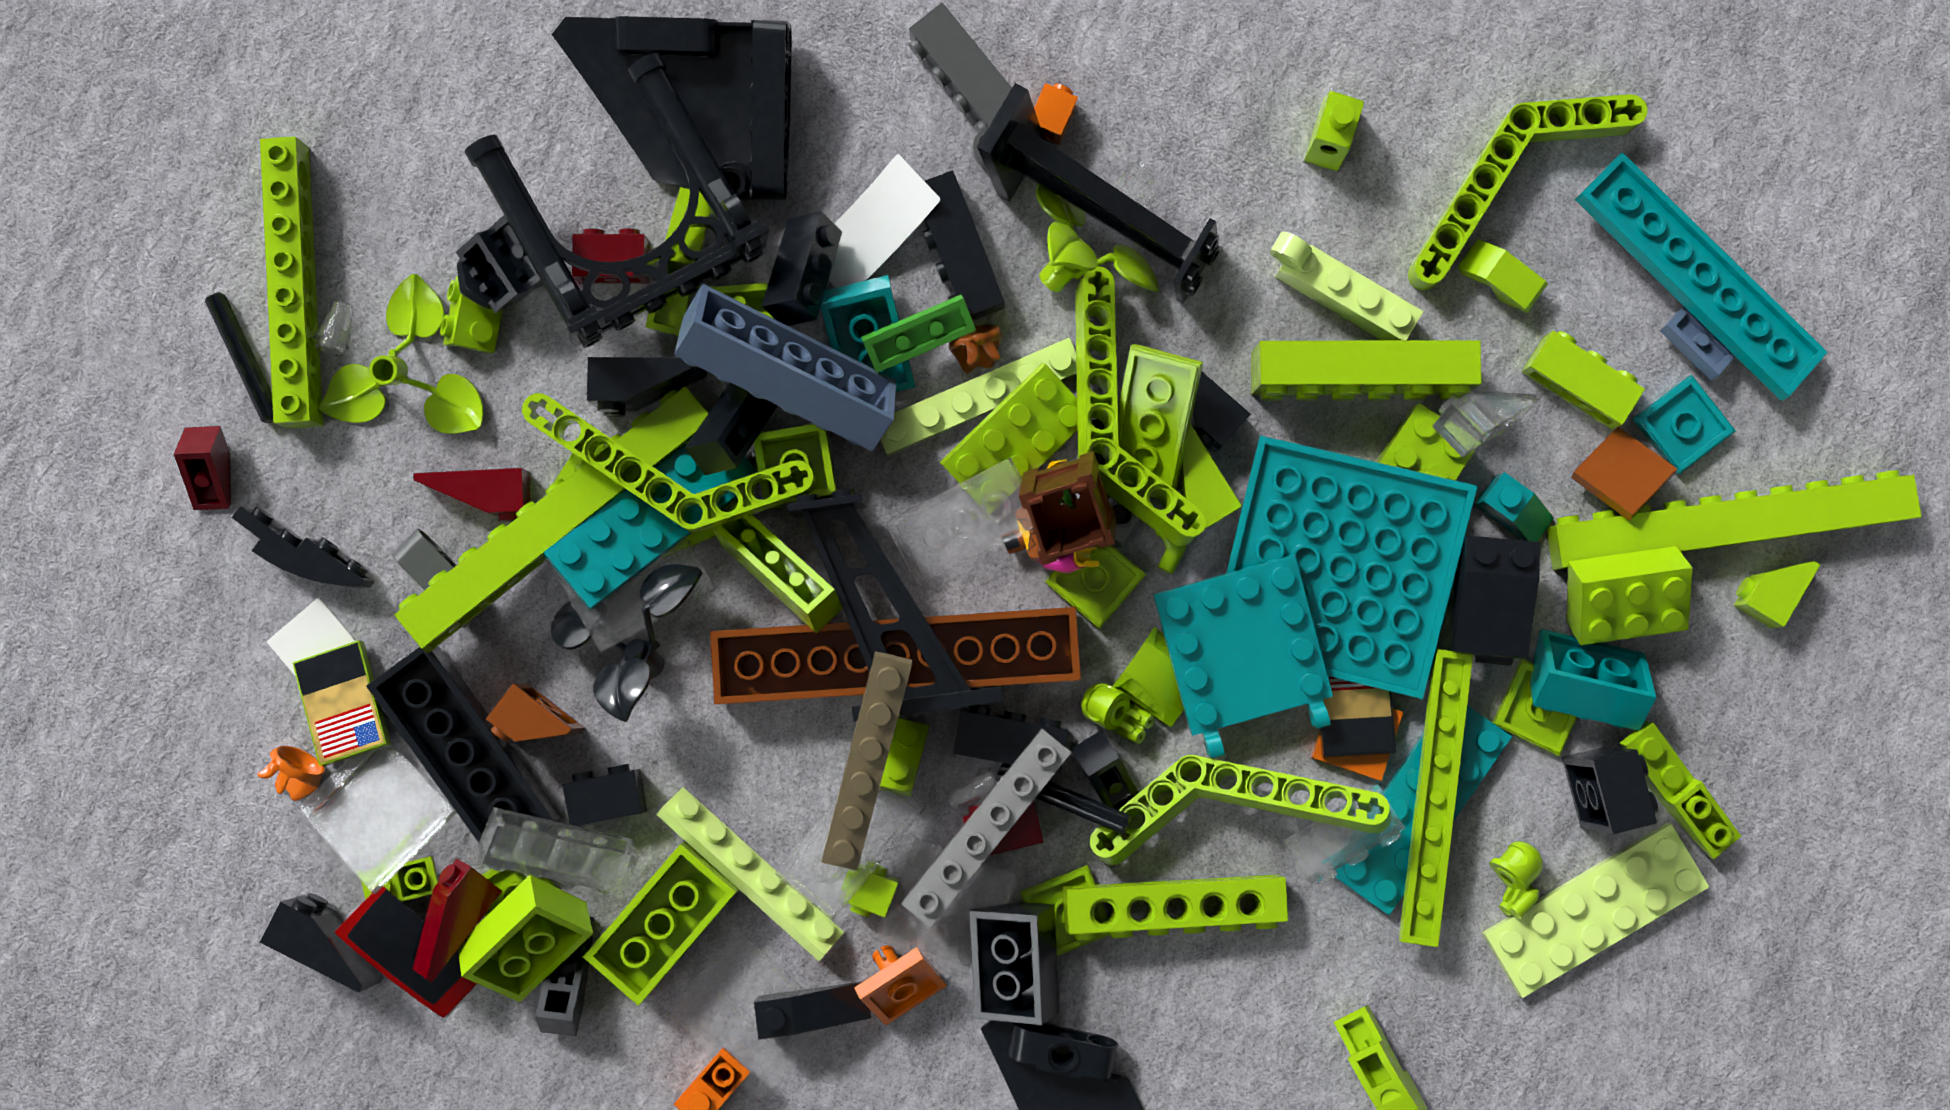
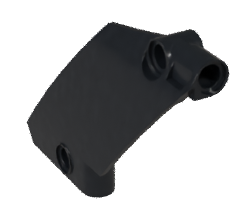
M989 1020L981 1027V1031L1019 1110H1143L1129 1078L1112 1073L1119 1045L1114 1039L1047 1023L1035 1025ZM1058 1046H1067L1072 1052L1068 1055L1060 1056L1053 1050Z

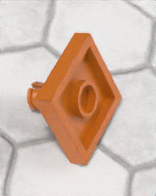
M885 945L880 947L885 957H882L878 950L872 955L873 961L877 964L880 971L854 987L860 1000L885 1025H888L947 986L941 974L917 947L899 959L893 946Z

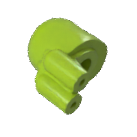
M1106 683L1093 684L1085 691L1081 699V709L1088 720L1104 729H1115L1118 735L1137 744L1143 742L1146 736L1145 728L1149 729L1155 720L1154 715L1136 705L1130 704V698L1125 692Z
M1515 841L1508 845L1507 850L1500 858H1492L1489 865L1508 886L1502 897L1503 901L1498 907L1506 915L1511 916L1513 914L1521 919L1538 901L1539 890L1535 889L1531 884L1542 871L1543 858L1540 852L1531 844Z

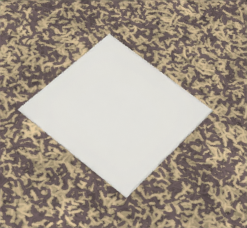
M318 597L272 636L267 643L295 675L292 662L346 645L355 640Z

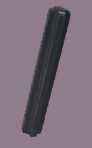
M221 292L206 297L205 303L260 420L266 424L273 422L272 392L226 295Z
M1001 764L996 775L998 782L1011 765ZM1050 781L1035 797L1120 834H1126L1131 825L1132 818L1129 814Z

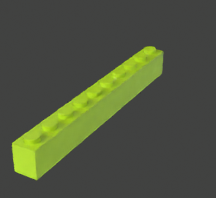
M683 387L678 392L676 389L668 392L660 400V406L650 414L647 411L640 414L631 423L632 428L622 436L616 434L611 439L654 468L691 440L708 415V412L686 387ZM604 444L602 447L604 450L595 456L597 462L606 461L610 457L611 448L609 444ZM580 461L574 468V474L565 481L558 479L552 483L545 491L547 495L537 503L531 501L524 505L516 513L518 518L507 526L502 524L488 534V541L478 549L472 547L458 558L459 564L449 572L443 570L436 574L428 582L430 587L419 595L414 593L404 599L398 606L400 610L394 616L420 648L429 654L547 560L543 553L545 550L626 489L586 461ZM638 464L630 465L624 473L626 482L633 483L637 481L641 476V467Z
M1899 470L1876 473L1877 480L1864 481L1863 475L1840 478L1841 485L1829 486L1828 480L1805 483L1806 490L1793 491L1792 485L1769 488L1770 495L1758 496L1757 490L1734 493L1735 500L1722 501L1721 495L1698 498L1699 505L1686 506V500L1663 503L1664 510L1651 511L1650 505H1645L1631 521L1624 516H1615L1614 510L1592 513L1593 520L1580 521L1579 515L1556 518L1557 525L1547 527L1546 529L1553 570L1568 568V561L1672 546H1677L1680 552L1920 518L1922 516L1915 475L1900 476Z

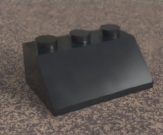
M1018 902L971 909L969 912L975 1019L1043 1025L1059 1013L1055 904Z

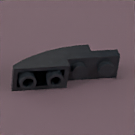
M240 506L231 517L260 539L251 551L284 571L305 579L345 587L370 588L374 581L366 576L368 569L352 558L348 562L337 555L340 549L323 537L320 540L306 537L302 542L303 539L288 528L284 527L281 531L272 524L274 517L257 506L254 509Z

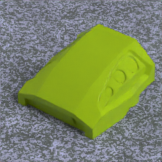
M1154 626L1143 645L1112 686L1125 692L1132 701L1171 728L1184 708L1164 635Z

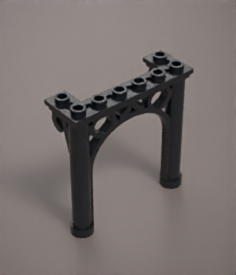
M653 53L639 59L630 66L628 73L635 85H637L680 161L689 182L690 196L687 210L677 229L662 244L646 254L624 261L601 262L586 259L572 253L562 246L549 230L497 135L493 134L480 138L465 149L468 160L473 167L478 168L567 325L573 348L581 344L583 348L590 347L603 338L602 333L612 328L619 331L633 324L636 321L634 317L646 310L649 314L655 313L668 304L667 299L677 294L685 297L700 288L699 283L709 277H712L713 280L720 279L732 271L730 266L742 260L747 264L758 259L764 254L763 249L767 245L769 235L767 224L762 225L759 220L751 224L743 204L734 194L666 74L667 66L659 53ZM699 191L716 220L710 217L695 216L698 207ZM690 227H706L714 232L716 241L711 247L697 252L687 247L685 237ZM724 237H726L729 242V244L723 246ZM679 245V252L684 258L693 263L669 275L667 266L670 260L676 256V252L673 249ZM658 261V269L651 266V264ZM565 262L589 272L583 282V290H580ZM633 271L634 277L646 276L655 282L629 295L630 280L626 273ZM600 274L615 276L619 278L623 285L618 295L605 301L595 298L591 293V287Z

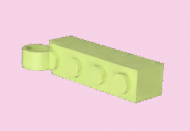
M1281 232L1270 250V254L1282 263L1275 278L1380 340H1407L1424 312L1291 233Z

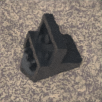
M504 215L486 231L477 232L456 251L460 258L457 262L460 293L485 309H493L497 313L521 301L533 290L543 286L541 279Z

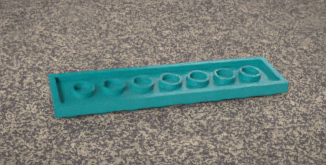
M1623 152L1574 199L1779 400L1783 401L1788 398L1828 353Z

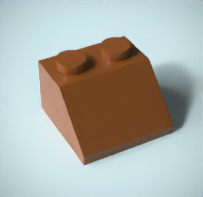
M513 683L486 718L487 721L494 725L491 731L508 743L510 740L517 742L579 734L585 729L582 724L530 684Z

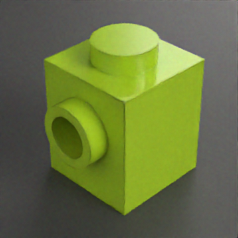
M870 861L867 862L866 866L859 864L858 870L855 872L849 870L841 888V891L847 893L844 902L851 904L849 910L856 914L870 917L871 913L885 918L900 879L887 875L888 869Z

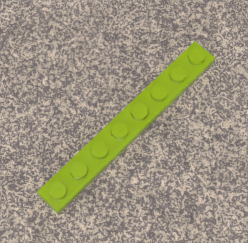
M1436 649L1432 662L1399 941L1404 943L1438 947L1473 661V655L1452 653V651Z

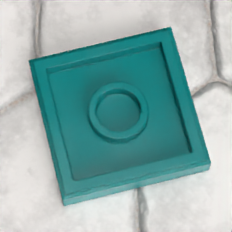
M1693 375L1687 376L1632 418L1660 456L1677 468L1675 475L1681 474L1736 432Z

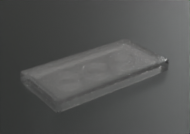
M1012 458L1002 461L885 523L917 587L1033 529L1027 509L1023 510L1018 496L1022 478Z
M878 791L857 871L821 863L835 801L775 871L776 876L833 920L926 809V805L915 796L908 797L888 791Z

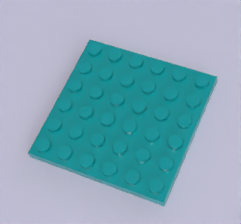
M1260 435L1226 573L1295 555L1327 675L1423 699L1477 486Z

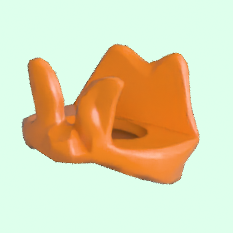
M278 746L269 753L272 759L271 762L257 774L260 778L268 779L280 770L275 782L276 792L283 794L286 789L293 801H299L318 790L325 768L324 766H319L318 760L304 750L292 746Z

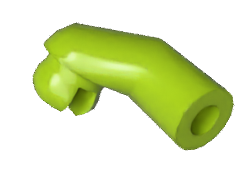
M1155 531L1156 535L1163 539L1166 547L1157 567L1173 575L1186 550V545L1177 546Z

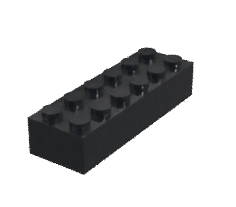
M439 646L429 654L418 647L366 685L493 864L505 861L563 818L511 745L491 731L494 725L486 720L488 713Z

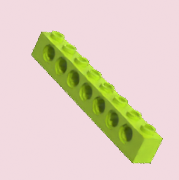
M296 136L260 139L273 422L287 429L323 426V412L318 408L322 402L310 150Z

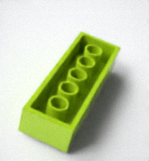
M1481 340L1260 341L1251 352V395H1261L1262 401L1282 400L1283 395H1296V400L1315 401L1318 400L1319 395H1332V400L1334 401L1354 400V395H1368V400L1370 401L1390 400V395H1404V400L1406 401L1425 400L1426 395H1440V400L1456 401L1461 400L1462 395H1469L1471 390L1481 385Z

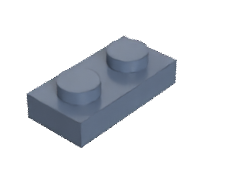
M1684 306L1659 330L1711 381L1718 377L1735 358Z

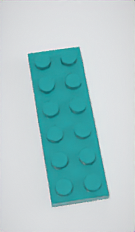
M686 445L655 467L693 494L758 473L750 461L744 457L736 469L704 475L686 451ZM669 485L659 486L654 494L656 502H667L672 496V489ZM626 489L543 553L545 558L591 611L693 532L684 529ZM732 493L722 496L719 502L720 509L722 510L737 499V496ZM698 505L690 506L685 512L686 522L688 524L698 523L703 515L702 508Z
M1468 705L1453 822L1512 738L1511 735ZM1424 732L1381 793L1390 805L1392 821L1389 827L1380 833L1355 830L1327 871L1387 915L1391 914L1405 891ZM1373 806L1372 811L1367 813L1369 819H1374L1376 814H1380L1379 807Z

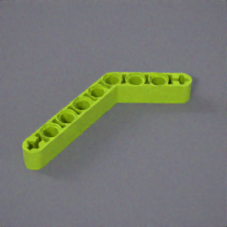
M1626 94L1525 102L1515 105L1501 120L1408 270L1410 284L1415 289L1426 291L1432 289L1445 277L1528 143L1629 134L1645 120L1648 111L1646 102L1637 95ZM1584 112L1593 113L1597 119V124L1589 123L1585 119ZM1549 114L1558 116L1561 119L1562 127L1552 125L1549 120ZM1513 117L1522 118L1527 125V129L1521 130L1517 128L1513 122ZM1494 147H1503L1508 153V159L1499 158L1495 153ZM1476 176L1487 178L1490 183V189L1479 187L1476 182ZM1457 206H1467L1471 211V219L1462 218L1457 212ZM1438 236H1449L1452 239L1453 248H1443L1438 241ZM1432 259L1438 260L1430 270V276L1428 278L1423 275L1424 267Z
M1097 266L1092 271H1086L1075 291L1078 459L1080 455L1092 451L1102 455L1106 464H1098V470L1106 493L1168 541L1177 546H1185L1190 544L1204 531L1206 526L1204 513L1119 447L1115 281L1109 270ZM1089 317L1099 319L1102 326L1092 324ZM1089 350L1099 352L1103 360L1094 359L1090 355ZM1090 384L1100 386L1104 395L1094 393L1090 388ZM1091 418L1102 421L1105 429L1095 428L1091 423ZM1120 475L1129 476L1134 482V487L1124 485ZM1150 497L1159 499L1163 505V510L1154 508L1150 503ZM1173 511L1175 514L1169 519L1167 515ZM1184 522L1188 524L1186 530L1182 527Z
M534 393L529 395L522 405V414L528 423L691 532H701L795 500L797 496L810 494L815 488L816 477L811 467L804 461L795 460L693 494L548 395ZM540 406L557 417L554 424L539 416L535 412L536 409ZM571 424H579L581 428L579 437L573 441H566L564 437L565 429ZM602 444H609L611 448L610 457L606 461L597 462L594 457L596 448ZM630 465H640V478L633 483L626 482L624 478L625 470ZM799 470L802 475L808 474V477L803 479L804 485L802 487H797L795 483L783 485L787 490L784 494L781 493V487L775 479L776 476L780 475L783 482L792 480L794 478L793 472ZM764 481L770 482L773 485L772 495L766 500L756 499L754 496L756 485ZM661 485H669L672 489V496L665 503H657L654 498L656 489ZM728 493L735 494L738 498L736 508L731 512L721 511L719 502L722 496ZM693 505L700 506L703 511L701 520L695 524H688L685 520L686 510Z
M1186 755L1176 761L1119 809V811L1129 814L1131 818L1136 815H1144L1145 822L1142 827L1138 829L1129 828L1126 832L1128 838L1125 840L1120 833L1100 825L1091 834L1090 847L1104 864L1117 865L1199 797L1369 833L1385 831L1392 821V814L1387 799L1377 792L1197 755ZM1193 768L1201 770L1200 778L1196 781L1187 782L1184 780L1188 770ZM1224 777H1236L1237 782L1233 788L1226 790L1219 787V783ZM1262 783L1273 785L1272 792L1266 797L1255 795L1256 787ZM1299 790H1304L1310 794L1308 801L1304 804L1296 805L1291 802L1292 795ZM1167 791L1173 793V799L1169 804L1164 806L1157 805V797L1161 793ZM1334 798H1342L1347 802L1346 807L1340 812L1329 811L1327 805ZM1357 801V802H1358L1359 809H1356V816L1354 817V816H1353L1354 813H1355V805H1354V802ZM1373 806L1379 807L1380 814H1376L1374 819H1369L1367 812H1371ZM1107 840H1110L1115 846L1111 851L1104 846Z

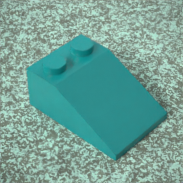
M886 275L825 290L821 311L831 348L874 369L861 337L900 321L889 276ZM909 360L880 371L896 380V392L916 387Z

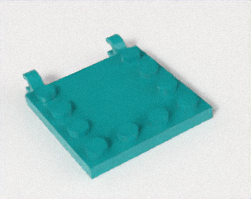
M1295 555L1152 594L1190 734L1194 736L1202 733L1205 749L1210 758L1225 755L1217 729L1306 704L1311 724L1316 729L1331 725L1323 699L1333 697Z

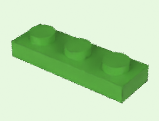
M959 295L861 338L876 373L972 333L976 331L964 298L962 295Z

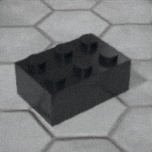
M1601 747L1562 757L1580 828L1614 835L1657 824L1655 816L1658 813L1657 800L1653 792L1648 790L1645 779L1648 776L1647 763L1641 754L1639 755L1637 749Z

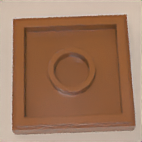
M1617 427L1573 472L1571 478L1631 521L1674 476L1677 468L1620 427Z

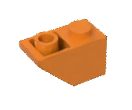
M723 1047L673 1105L679 1110H718L751 1071Z

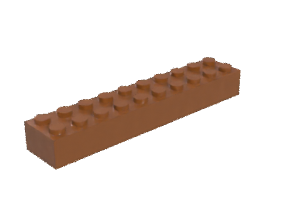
M1076 607L924 617L969 688L1081 680ZM899 619L872 621L876 624L896 623ZM849 622L827 623L817 633L808 625L710 631L714 705L864 695L870 672ZM894 630L884 632L881 635L882 643L888 654L912 660L907 687L934 684V674L912 637L907 632Z

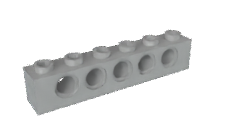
M1041 728L903 899L901 905L931 928L1072 752Z

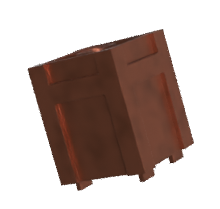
M1094 451L1082 454L1079 459L1041 471L1036 468L1023 473L1018 496L1023 510L1027 509L1039 543L1037 552L1042 565L1056 562L1057 557L1097 545L1103 548L1115 544L1116 517L1112 505L1110 506ZM1070 489L1072 494L1078 493L1080 495V498L1075 501L1074 506H1069L1067 503L1060 501V498L1064 497V490Z

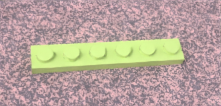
M1070 337L895 412L893 422L880 439L887 456L992 412L1041 363H1045L1061 381L1077 375L1076 351Z
M684 787L657 813L660 819L818 961L825 956L844 933Z

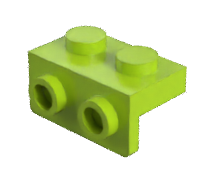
M456 276L455 280L450 282L447 292V300L451 302L449 314L444 316L440 329L441 336H444L443 345L448 347L458 346L493 354L495 352L502 310L495 313L493 309H485L462 295L459 290L458 276Z

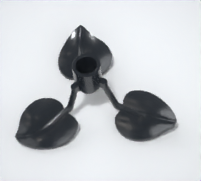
M679 564L664 565L654 570L644 580L640 588V598L646 603L642 608L649 641L635 639L626 645L604 626L598 624L607 613V608L603 602L590 611L580 598L577 597L563 605L554 616V620L551 622V635L559 647L567 650L579 648L591 639L594 630H596L625 653V658L621 660L620 664L605 666L597 675L593 685V693L597 702L611 716L628 722L634 706L645 693L650 680L662 672L665 662L656 651L660 644L655 638L650 612L654 617L662 618L678 609L695 588L703 573L698 567Z

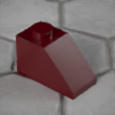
M221 426L185 427L174 451V457L193 510L229 509L231 506L230 452Z

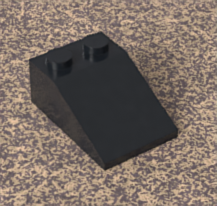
M588 357L587 401L596 407L597 411L604 412V416L625 417L626 411H637L662 399L668 392L674 389L679 391L683 387L706 378L707 371L698 366H690L681 358Z
M1468 535L1464 537L1455 572L1452 653L1524 660L1528 658L1540 575V542Z
M308 893L307 896H297L279 903L260 943L358 993L381 983L384 977L383 974L335 934V930L344 921L336 910L327 906L328 901L316 894Z

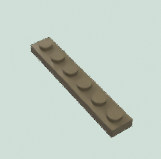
M875 651L824 845L821 863L858 870L912 667L911 659Z

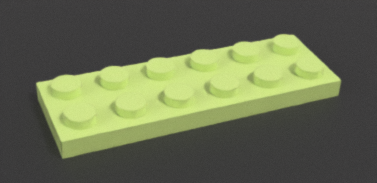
M1666 823L1542 896L1521 919L1512 914L1483 931L1482 934L1520 997L1524 998L1709 888V885L1673 825Z

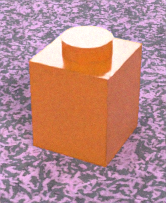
M1045 83L1034 107L1044 139L1060 145L1078 100V97L1073 95V91L1062 84L1055 83L1052 86Z

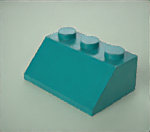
M1544 629L1540 630L1533 662L1534 669L1530 679L1533 706L1540 707L1546 711H1557L1574 715L1584 720L1591 719L1608 723L1618 728L1625 727L1640 731L1657 698L1646 654L1604 643L1580 645L1574 636Z

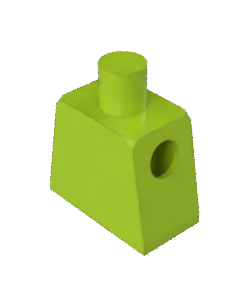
M1334 91L1327 93L1323 98L1304 158L1305 162L1336 172L1339 170L1350 149L1364 101ZM1322 146H1332L1336 148L1337 151H1328L1325 150Z

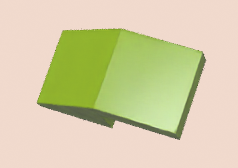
M1477 239L1458 266L1462 275L1490 286L1500 302L1526 313L1530 311L1548 285L1545 279L1507 250Z

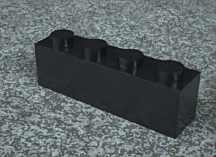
M951 170L925 180L927 185L940 197V202L924 219L927 229L922 231L929 251L936 249L940 262L936 263L935 267L942 284L949 282L953 295L949 296L948 300L962 295L972 321L1003 310L1005 301L954 171Z

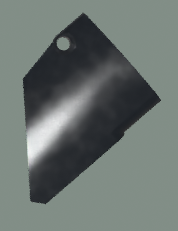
M616 16L615 18L565 17L551 34L610 115L653 180L689 188V182L680 161L637 85H635L628 73L630 66L639 59L653 53H659L667 66L666 74L724 176L731 172L739 176L740 188L734 194L739 199L786 200L792 67V29L788 21L751 20V23L718 22L716 19L637 16Z

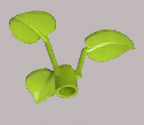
M1036 184L1035 192L1040 206L1050 217L1059 221L1053 222L1048 228L1047 244L1050 261L1039 273L1041 282L1048 289L1059 293L1072 278L1079 280L1086 271H1092L1105 262H1113L1116 271L1128 281L1156 293L1160 291L1157 278L1150 264L1133 248L1117 244L1113 248V253H1108L1097 259L1091 247L1084 243L1073 230L1074 225L1083 227L1086 223L1084 211L1040 184Z
M411 274L404 279L394 291L387 305L386 322L389 330L395 335H408L407 339L395 349H390L388 356L381 355L374 358L369 367L354 363L340 368L332 377L327 392L318 407L321 412L345 422L362 423L377 418L386 406V397L379 388L383 385H399L403 383L432 393L425 401L424 414L427 422L435 430L445 434H459L478 430L482 426L484 417L483 402L477 388L470 380L458 374H445L440 378L437 388L430 384L408 377L407 364L398 357V354L414 342L415 335L423 338L433 336L440 329L445 316L444 306L440 297L420 275Z

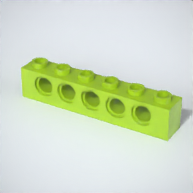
M1279 874L1063 886L1065 931L1068 934H1074L1075 940L1097 939L1096 933L1111 932L1112 938L1133 937V931L1147 930V935L1162 936L1169 935V928H1183V932L1186 934L1206 932L1205 926H1219L1220 931L1242 930L1241 924L1255 923L1256 929L1278 928L1277 922L1288 921L1286 877ZM1246 894H1252L1255 899L1254 908L1250 912L1242 913L1239 907L1240 899ZM1210 896H1216L1219 900L1218 910L1212 915H1206L1203 910L1204 901ZM1174 898H1180L1183 902V911L1176 917H1169L1166 910L1168 902ZM1137 900H1144L1147 904V913L1141 919H1133L1130 915L1131 905ZM1101 902L1109 903L1111 906L1110 917L1105 921H1096L1093 915L1096 905Z

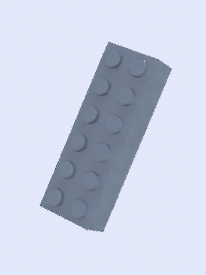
M705 284L701 285L683 316L675 356L681 358L690 366H698L714 374L723 382L733 383L747 390L756 398L766 399L780 406L789 414L798 415L813 422L822 430L838 434L855 446H862L870 451L874 450L894 420L896 380L881 372L876 373L875 369Z

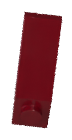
M523 468L413 473L414 481L484 512L498 516V521L502 522L514 521L518 518L516 513L524 505L531 502L530 472Z
M456 859L453 864L448 865L441 872L439 882L433 888L413 965V970L431 983L502 892L501 889L474 868L459 859Z

